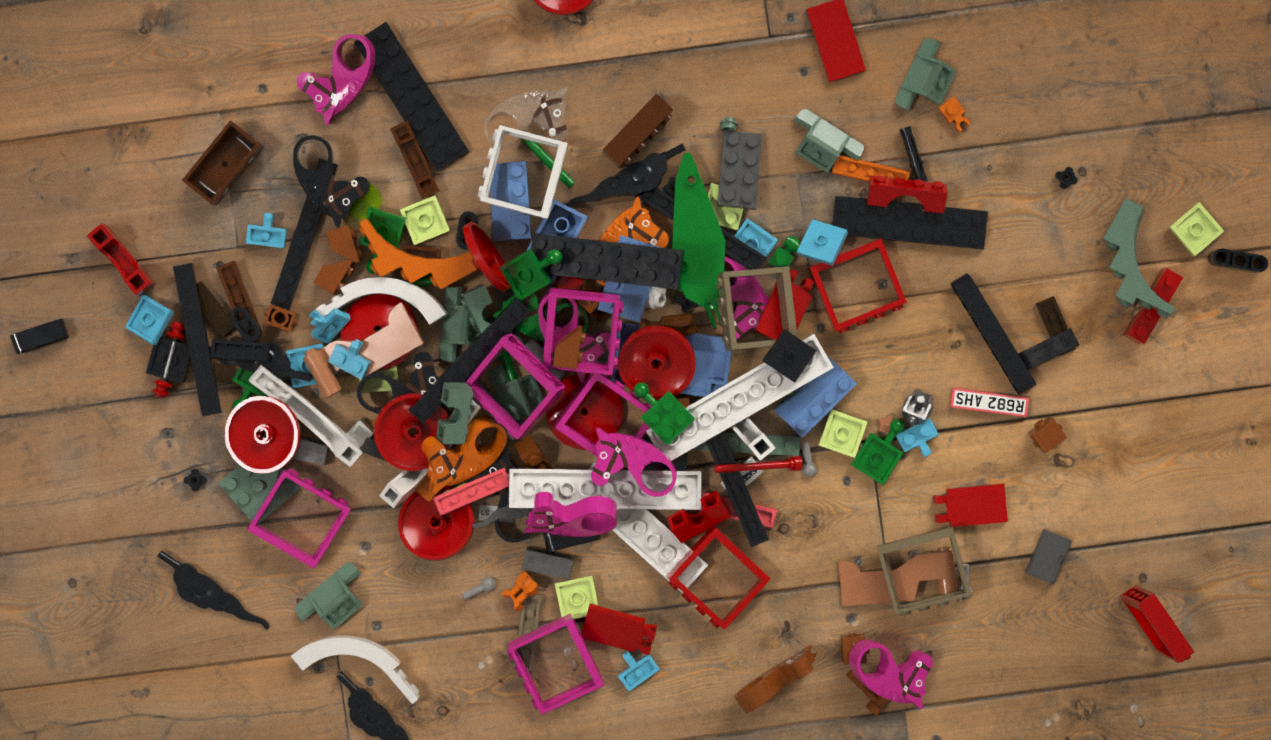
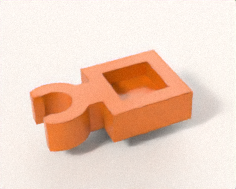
M954 96L938 108L948 123L955 122V128L958 132L962 131L960 127L961 122H964L967 126L971 124L967 118L962 117L961 114L965 110Z

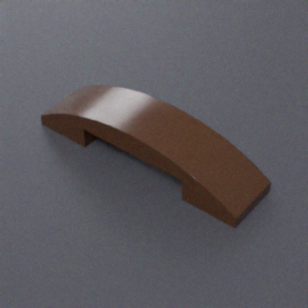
M408 120L390 128L421 198L423 199L439 192L440 190Z

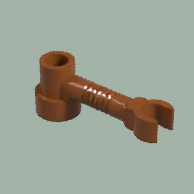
M850 670L846 676L870 699L866 707L877 717L881 709L888 703V700L879 695L877 696L873 691L866 688Z

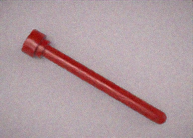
M791 456L786 461L716 465L714 471L716 473L787 468L794 472L801 471L802 459L800 456Z

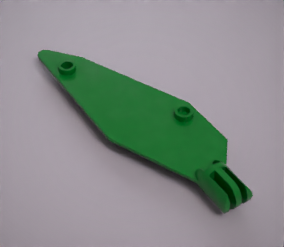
M687 152L682 157L675 180L672 249L685 251L680 282L685 298L706 309L712 327L715 330L717 326L711 311H715L720 324L721 315L718 310V297L720 296L716 284L717 274L724 272L726 241L692 154ZM693 177L695 182L689 183L688 179Z

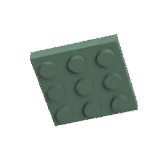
M238 465L218 484L247 517L252 520L283 468L270 473H255ZM288 478L284 479L257 524L264 521L300 489L297 483Z

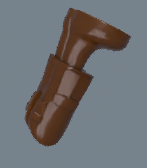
M692 314L662 316L660 321H649L646 318H642L641 322H639L640 329L659 325L672 328L685 337L697 333L696 326L692 324L694 322Z

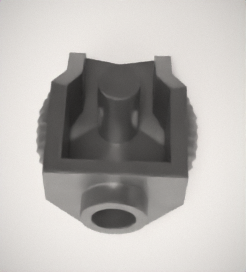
M915 389L914 393L909 395L903 403L902 416L909 424H924L933 411L932 399L934 396Z

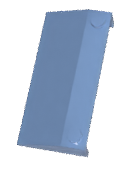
M622 322L621 332H617L616 339H620L619 351L615 350L616 358L619 357L624 341L633 332L640 329L639 324ZM700 333L686 337L694 350L696 367L692 381L681 393L705 397L728 384L733 351H726L722 337ZM617 365V369H613L611 380L613 382L618 380L625 385L620 377Z

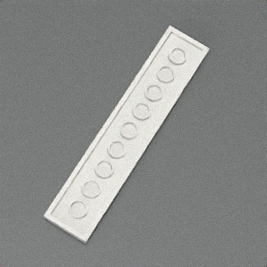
M815 334L804 339L803 342L817 351L795 383L766 363H763L686 407L695 420L669 445H666L651 428L646 430L653 444L661 449L672 461L834 367Z
M509 469V508H534V496L539 492H550L553 494V500L560 502L564 506L587 497L603 496L612 499L616 503L617 509L701 510V471H676L677 479L673 489L664 496L654 497L642 491L629 470H619L617 473H612L607 484L598 486L591 479L592 470ZM643 471L642 479L648 488L660 491L666 489L671 484L672 472Z

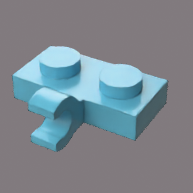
M264 213L263 226L248 224L246 243L285 248L287 229L272 227L274 214Z
M334 308L324 318L318 311L313 310L309 314V317L313 318L310 322L311 325L316 327L311 332L312 338L328 344L351 320L350 315Z
M358 339L352 341L349 349L340 344L335 345L328 361L361 380L365 377L371 364L370 360L358 355L364 343Z
M927 418L924 424L914 425L897 434L896 438L904 452L918 446L923 457L932 454L926 441L939 434L931 419Z
M626 651L622 655L629 667L619 673L618 677L627 690L631 691L658 672L660 668L650 654L636 661L630 651Z

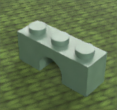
M483 284L461 293L462 299H460L463 308L469 311L470 316L468 319L472 327H476L478 331L476 337L491 323L486 322L482 317L484 307L493 303L486 286Z
M443 382L441 401L447 407H454V412L447 419H438L436 438L442 444H465V438L468 436L467 424L471 416L470 403L473 400V390L465 382Z

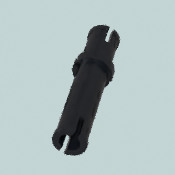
M911 126L899 129L909 158V167L912 168L915 179H920L924 182L928 181L923 167L924 161L921 160Z

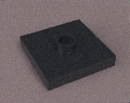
M783 328L762 361L795 383L817 350Z

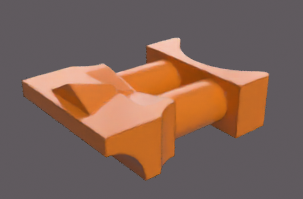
M525 570L517 577V584L510 591L505 589L501 593L505 598L513 599L514 609L518 612L524 607L522 603L528 596L536 595L537 588L539 587ZM523 589L522 593L516 598L515 596Z

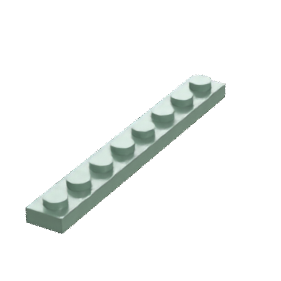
M723 432L731 452L752 453L736 433ZM647 434L646 441L653 444L649 435ZM765 435L775 447L769 454L799 456L800 437ZM706 441L691 449L710 451Z

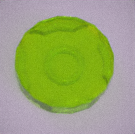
M370 183L369 192L353 203L349 211L352 217L364 220L370 206L380 209L382 198L378 188Z

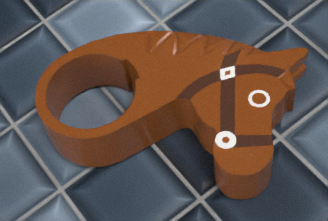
M810 645L796 655L772 667L739 690L734 697L745 713L752 712L769 701L788 683L797 679L800 680L814 669L811 664L815 661L816 653H810L812 647Z

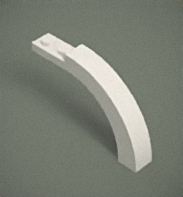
M386 277L366 278L352 282L340 288L344 294L343 296L339 294L331 299L332 303L329 305L323 304L315 309L325 318L334 308L339 310L360 297L383 293L400 297L411 303L423 314L429 324H433L448 315L440 302L423 288L405 280Z
M262 365L250 377L249 381L269 397L277 398L287 404L296 417L313 431L337 458L349 467L363 453L357 444L320 409Z
M474 397L470 403L471 416L468 419V424L482 408L481 403ZM428 468L418 471L403 470L387 484L379 496L394 509L425 479Z
M749 417L731 426L760 461L775 449L774 445Z
M348 635L329 636L313 641L291 655L292 659L302 670L325 657L333 655L358 656L380 667L412 704L420 697L418 688L413 683L409 684L406 680V674L401 669L397 670L396 667L401 661L389 650L368 639Z

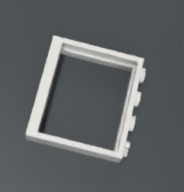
M499 125V129H495L492 138L495 141L494 148L489 149L487 157L490 160L489 166L485 167L482 178H485L484 185L479 187L477 196L480 197L479 201L548 220L568 143ZM505 135L558 148L541 211L488 197Z

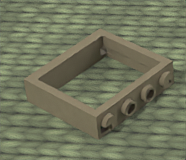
M789 266L729 271L717 274L716 288L719 289L720 296L718 297V306L721 308L722 314L720 325L724 331L722 342H724L726 351L768 348L775 342V340L737 343L729 278L776 274L782 330L784 328L797 337Z
M953 526L877 545L895 614L900 613V616L909 615L911 610L919 609V612L929 610L931 605L937 604L938 607L948 605L951 600L956 599L957 602L968 599L967 596H971ZM949 537L963 589L900 605L886 553Z

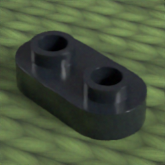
M470 211L462 213L458 223L456 243L463 250H468L467 245L463 243V226L466 225V219L471 218L477 225L479 223L477 215Z
M243 307L234 308L230 313V320L243 339L249 342L259 340L262 330L250 312ZM240 313L244 315L243 320L238 319ZM250 329L255 330L254 336L249 334Z

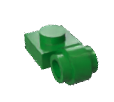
M789 235L783 243L785 250L778 247L768 263L773 267L789 266L794 259L789 253L797 252L801 244L800 240Z

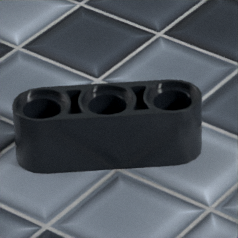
M1216 249L1208 255L1209 263L1215 267L1249 273L1263 272L1268 267L1267 258L1258 254L1229 249ZM1217 253H1220L1223 257L1220 263L1216 260ZM1236 256H1239L1241 258V264L1239 266L1235 264ZM1255 259L1259 260L1260 267L1258 269L1254 267Z
M63 319L54 320L10 335L16 354L69 337Z
M543 533L547 552L601 539L600 535L570 537Z

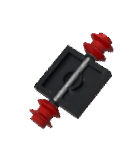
M176 321L173 322V325L169 324L172 330L167 332V334L171 337V340L160 337L157 345H153L146 374L161 377V380L154 381L157 385L156 389L151 390L155 392L154 396L166 398V395L170 396L167 390L173 386L170 382H167L168 380L185 383L191 360L190 353L183 350V346L188 347V344L179 342V340L186 338L183 335L185 330L184 324Z

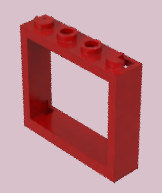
M881 238L838 255L833 266L878 248L898 298L894 302L838 323L818 272L830 268L832 265L821 262L808 268L834 332H846L850 330V325L856 323L858 327L868 323L867 319L874 316L875 319L886 315L885 311L892 309L895 312L904 308L902 304L907 303Z
M715 526L709 528L666 575L670 580L668 584L674 590L679 588L683 592L681 596L687 602L691 603L693 601L697 605L695 609L701 615L707 614L711 618L709 622L717 629L721 627L723 630L731 624L771 580ZM714 538L759 579L722 620L677 579Z
M1135 585L1120 595V598L1158 653L1177 663H1182L1191 658L1190 655L1194 653V650L1154 593Z

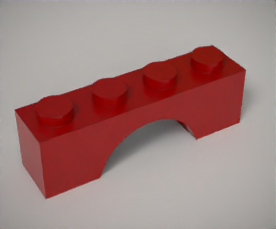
M882 175L870 176L867 205L887 207L896 197L907 195L917 198L927 212L944 213L948 194L947 184L939 181L933 183L924 182L920 179L905 180L901 177L886 178Z
M101 223L87 235L94 246L117 268L123 277V281L135 295L142 296L156 284L108 225Z
M1163 268L1152 283L1151 290L1162 300L1169 303L1183 277L1168 268ZM1142 307L1131 319L1123 335L1137 344H1145L1161 316L1157 314L1155 309L1150 308V310Z

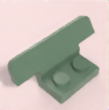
M930 38L923 40L895 99L897 106L909 111L916 94L925 97L936 105H941L957 71L943 61L934 59L941 44L939 41Z
M802 109L794 119L795 122L809 130L795 153L826 173L829 172L841 152L846 153L857 161L861 157L864 146L860 142L811 111Z
M448 287L445 291L444 308L448 315L443 317L439 355L443 361L454 362L456 360L457 344L470 345L477 338L476 334H478L476 327H472L468 319L470 316L469 311L461 306L460 299L462 298L463 287ZM484 308L482 311V317L485 321L487 308Z
M503 365L489 371V378L497 399L515 420L522 425L524 423L523 418L531 415L543 401L537 380L529 374L509 382Z
M352 563L343 565L296 605L295 611L299 618L304 621L317 611L319 616L335 630L363 606L362 601L347 586L361 572Z

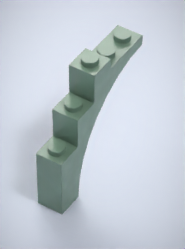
M1125 199L1103 238L1107 244L1106 247L1113 251L1119 250L1109 267L1113 272V276L1121 280L1125 278L1115 295L1119 301L1118 304L1125 308H1129V306L1135 308L1138 302H1140L1139 305L1147 310H1150V308L1155 309L1161 317L1167 319L1169 316L1174 319L1177 313L1176 308L1162 300L1151 290L1139 270L1136 256V238L1140 222L1145 213L1144 207Z

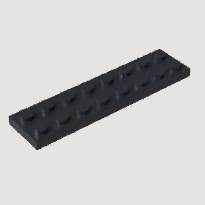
M385 22L364 35L372 42L375 48L373 73L404 121L408 120L418 143L436 171H440L468 153L469 150L388 23ZM356 40L354 43L366 60V48L361 41Z
M835 196L832 225L846 229L848 231L847 236L881 238L882 240L984 250L988 211L945 207L944 213L925 211L921 204L890 202L887 207L867 205V199Z
M533 233L531 249L539 262L547 257L550 250L556 249L562 254V261L558 265L550 264L544 268L549 275L680 290L685 252L683 250Z

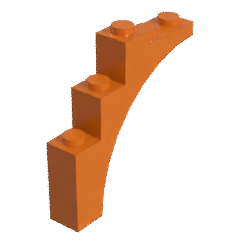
M368 218L359 222L361 226L358 228L363 237H368L370 241L368 246L372 254L376 253L378 256L371 260L373 264L370 265L375 275L379 274L382 277L402 267L403 270L400 271L405 281L409 280L412 283L431 273L430 279L433 285L442 289L477 270L472 263L473 259L469 251L448 258L414 256L399 250L387 242L375 230Z

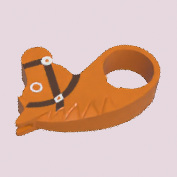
M636 197L632 207L623 211L612 221L599 241L618 243L620 235L665 248L669 239L664 230L653 224L648 214L649 210L642 208L640 198ZM597 280L599 284L605 287V281Z
M480 416L472 420L467 426L468 436L465 438V444H457L453 449L443 445L433 436L423 441L422 451L429 462L428 472L426 473L431 479L429 490H432L433 494L439 492L444 486L454 485L476 476L488 468L500 456L507 442V433L494 418ZM495 427L496 434L492 442L487 446L477 449L475 447V440L478 434L485 428Z

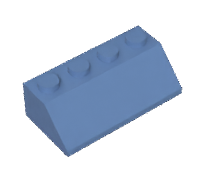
M526 161L497 164L490 188L492 199L530 208ZM491 205L494 242L532 240L531 215Z
M554 199L549 219L542 220L536 234L577 238L588 217ZM532 241L527 250L531 249ZM548 274L549 278L552 281L549 284L553 285L557 275Z
M620 235L618 242L624 244L657 247ZM606 281L603 293L621 295L620 301H624L623 313H619V316L641 322L651 287ZM600 302L598 310L613 314L614 303Z
M829 357L828 359L834 368L794 390L792 395L787 396L774 409L801 438L857 385Z

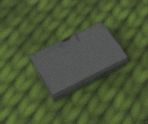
M1043 529L1025 573L1055 584L1072 540Z

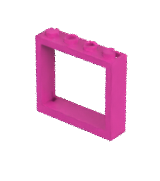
M550 288L543 365L548 369L613 375V369H617L618 365L615 350L619 351L620 339H616L617 332H621L622 320H618L619 313H623L624 301H620L621 295ZM557 297L614 303L608 363L582 361V363H578L577 369L553 366L554 358H552Z
M512 333L503 336L466 381V384L473 390V397L517 440L527 435L566 388ZM504 348L549 392L522 426L477 383Z
M590 373L556 420L554 426L597 456L595 444L566 424L597 379L645 413L652 406L648 402L646 404L641 402L640 398L633 391L629 393L624 390L625 385L618 380H615V382L608 378L610 375ZM644 422L634 437L642 439L649 426Z
M284 468L249 523L247 530L314 569L350 512L349 502L341 497L338 499L331 496L333 493L325 488L319 489L312 480L308 478L304 480L298 477L299 473L291 468L286 470ZM285 478L290 479L341 509L313 556L257 524Z
M571 613L508 642V650L506 651L511 661H515L517 665L515 670L519 677H523L525 681L523 686L527 694L531 693L533 697L531 702L536 710L539 709L541 715L604 686L603 678ZM567 626L592 679L543 701L517 648Z

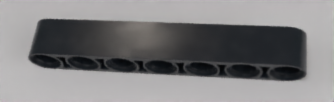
M966 273L951 282L950 284L1017 394L1021 395L1036 386L1035 380L971 276Z

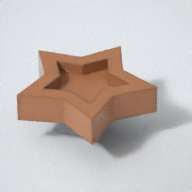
M891 413L886 418H878L880 423L878 432L886 431L889 433L890 422L893 420Z

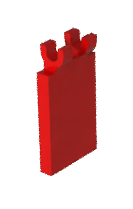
M790 269L796 329H798L812 298L807 293L813 286L814 280L810 278L803 279L801 285L798 286L792 283L798 272ZM777 280L754 329L755 332L770 340H776L782 331Z
M1003 483L946 489V495L933 496L934 503L946 504V514H935V522L937 523L949 522V527L1008 522L1005 486Z
M589 604L581 635L583 639L634 653L636 649H639L643 654L649 655L652 641H654L657 625L646 624L645 618Z

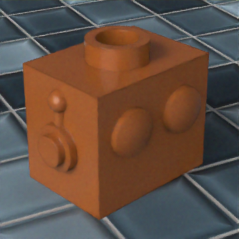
M588 286L584 289V291L597 292ZM575 300L599 322L607 314V312L598 310L600 303L598 301Z
M270 304L269 310L265 313L264 323L269 324L273 328H281L285 332H293L298 324L299 314Z
M1051 417L1038 421L1034 424L1035 428L1028 432L1030 438L1033 439L1034 446L1044 453H1047L1067 438L1062 431V426L1057 424L1056 420Z
M849 633L848 635H840L842 663L844 665L849 664V654L854 645L866 639L864 634ZM870 649L863 654L860 664L867 663L866 654H870Z

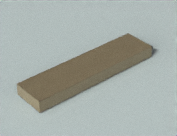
M542 595L528 596L522 603L524 607L521 609L517 638L538 629ZM537 639L517 648L529 672L533 671Z

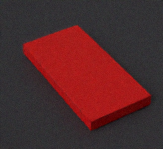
M832 0L807 8L806 12L829 83L866 71L844 0Z

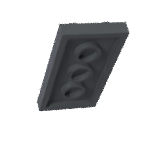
M724 130L717 206L756 210L762 134Z

